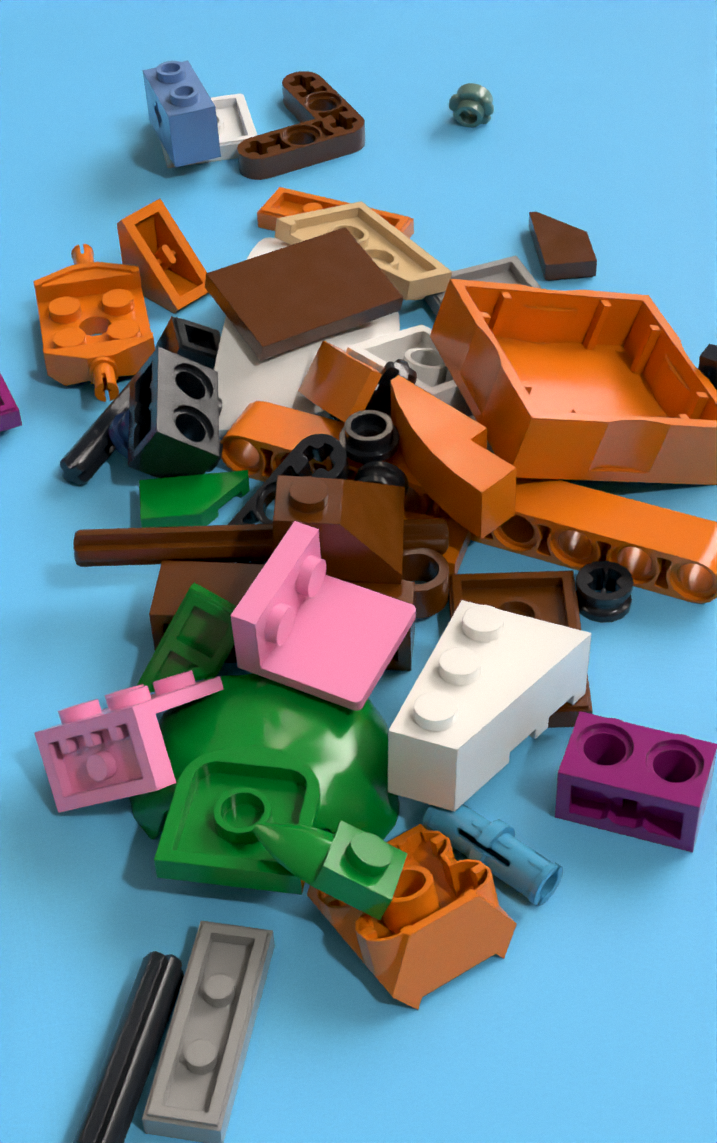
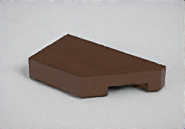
M537 211L529 212V230L545 280L596 276L597 259L587 231Z

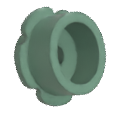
M464 84L458 89L456 94L451 96L449 109L453 111V117L461 125L476 127L480 124H487L490 121V115L494 112L493 97L485 87L479 84Z

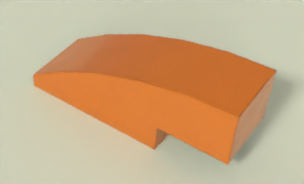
M400 375L390 380L391 420L399 433L398 449L412 475L426 493L452 519L480 539L515 515L517 468L487 450V428Z

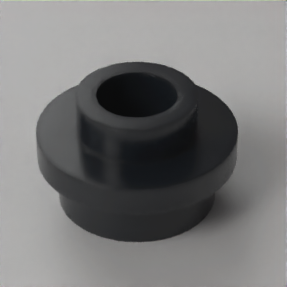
M363 410L347 418L339 434V441L345 448L347 458L365 464L372 461H384L392 457L399 448V433L387 414L376 410Z

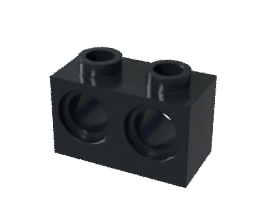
M159 346L130 381L128 467L156 478L204 474L206 471L211 472L217 466L223 451V443H220L221 440L219 439V416L222 410V399L218 396L217 371Z

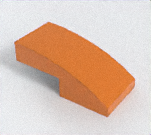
M323 340L298 391L323 410L345 422L352 414L365 410L382 374L372 366L353 358L344 350Z

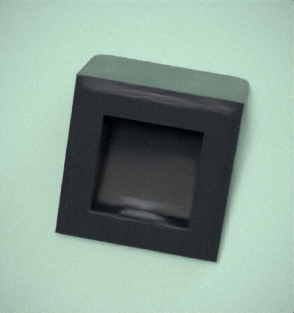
M171 316L157 342L156 348L159 346L214 370L221 336L219 330Z

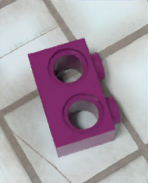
M580 711L558 770L555 818L693 852L711 790L717 744L683 734L665 732L624 722L616 718H607Z

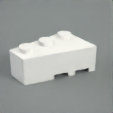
M461 600L388 730V792L455 812L509 763L510 752L528 736L536 739L548 728L549 717L563 704L568 702L574 705L585 695L592 633L499 610L492 606Z

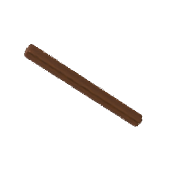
M441 518L404 520L403 549L424 547L435 550L441 555L446 553L449 546V529L446 520ZM273 524L82 529L76 531L74 535V559L80 567L161 564L162 560L195 562L268 561L272 555Z

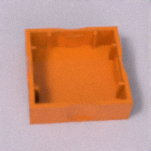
M461 279L449 280L430 338L476 421L487 428V441L495 455L517 468L516 478L717 485V390L710 380L689 359L680 338L649 295L581 289L561 291L540 289L521 284Z

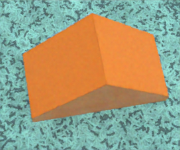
M160 198L117 223L122 264L139 266L143 296L170 312L176 313L209 293L205 288L207 273Z

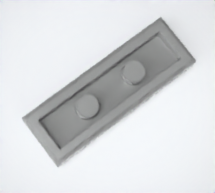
M200 921L142 1117L145 1134L203 1143H224L275 946L273 930Z

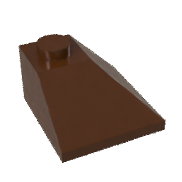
M278 475L273 516L272 554L294 521L319 529L321 559L326 561L325 575L343 581L401 584L405 487L345 479Z

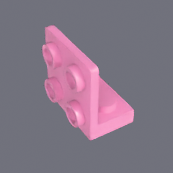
M294 521L230 615L237 666L240 669L354 711L361 710L415 621L416 608L414 605L325 575L326 561L321 559L319 529Z
M191 670L152 682L155 694L150 695L148 686L140 684L104 695L108 708L102 710L98 699L59 710L58 714L61 724L34 733L58 813L153 792L175 784L176 780L156 714L224 690L220 676L195 682Z

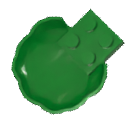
M254 673L220 676L224 690L168 709L163 713L159 727L176 783L157 791L129 797L134 819L149 838L155 839L161 834L154 858L157 878L302 895L305 882L277 862L262 846L253 830L256 824L282 823L300 824L319 829L325 828L334 834L342 820L364 832L377 835L384 840L396 825L400 809L398 795L388 792L387 723L369 698L361 710L354 711ZM207 676L204 680L219 676Z

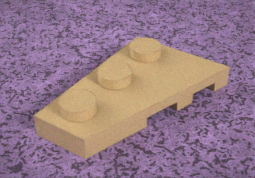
M362 201L276 219L275 238L290 245L346 227L406 301L421 300L428 295L444 292L451 279V270Z

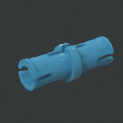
M464 804L455 812L429 805L423 816L422 825L427 830L441 832L450 839L451 846L468 857V859L481 861L491 869L493 875L529 898V901L536 906L537 904L539 906L543 905L548 901L562 879L563 867L561 865L551 862L516 839L514 828L500 819L490 822Z

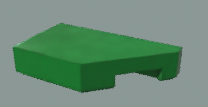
M248 470L139 480L142 528L209 525L219 516V508L233 497L241 498L250 491Z
M194 582L188 589L137 685L144 684V686H148L149 693L155 692L152 682L192 670L195 681L205 679L207 676L218 675L234 647L230 615L237 606Z

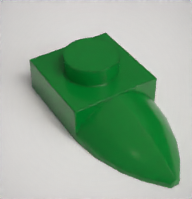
M342 820L334 834L315 827L282 823L256 824L253 833L268 853L290 873L310 886L378 920L382 918L392 901L408 854L386 843L379 836L364 832Z

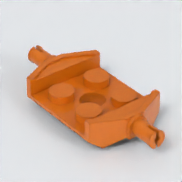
M83 244L84 253L81 254L80 246L76 245L71 251L74 265L33 281L47 375L65 386L91 381V384H94V393L98 400L106 402L105 390H108L110 401H112L119 394V388L116 383L118 377L136 375L155 351L153 332L150 329L141 286L139 266L94 262V252L91 246Z

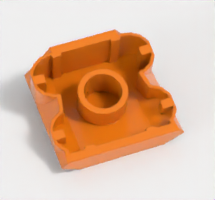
M422 824L386 842L408 854L392 901L380 920L310 885L307 893L310 900L394 999L417 1010L419 1009L422 997L491 956L497 954L504 959L516 928V923L499 906L491 869L479 860L465 859L457 861L454 858L450 839L439 831L427 830Z

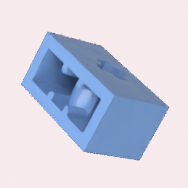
M166 61L159 64L156 68L142 70L149 121L175 168L221 157L216 107L189 61Z

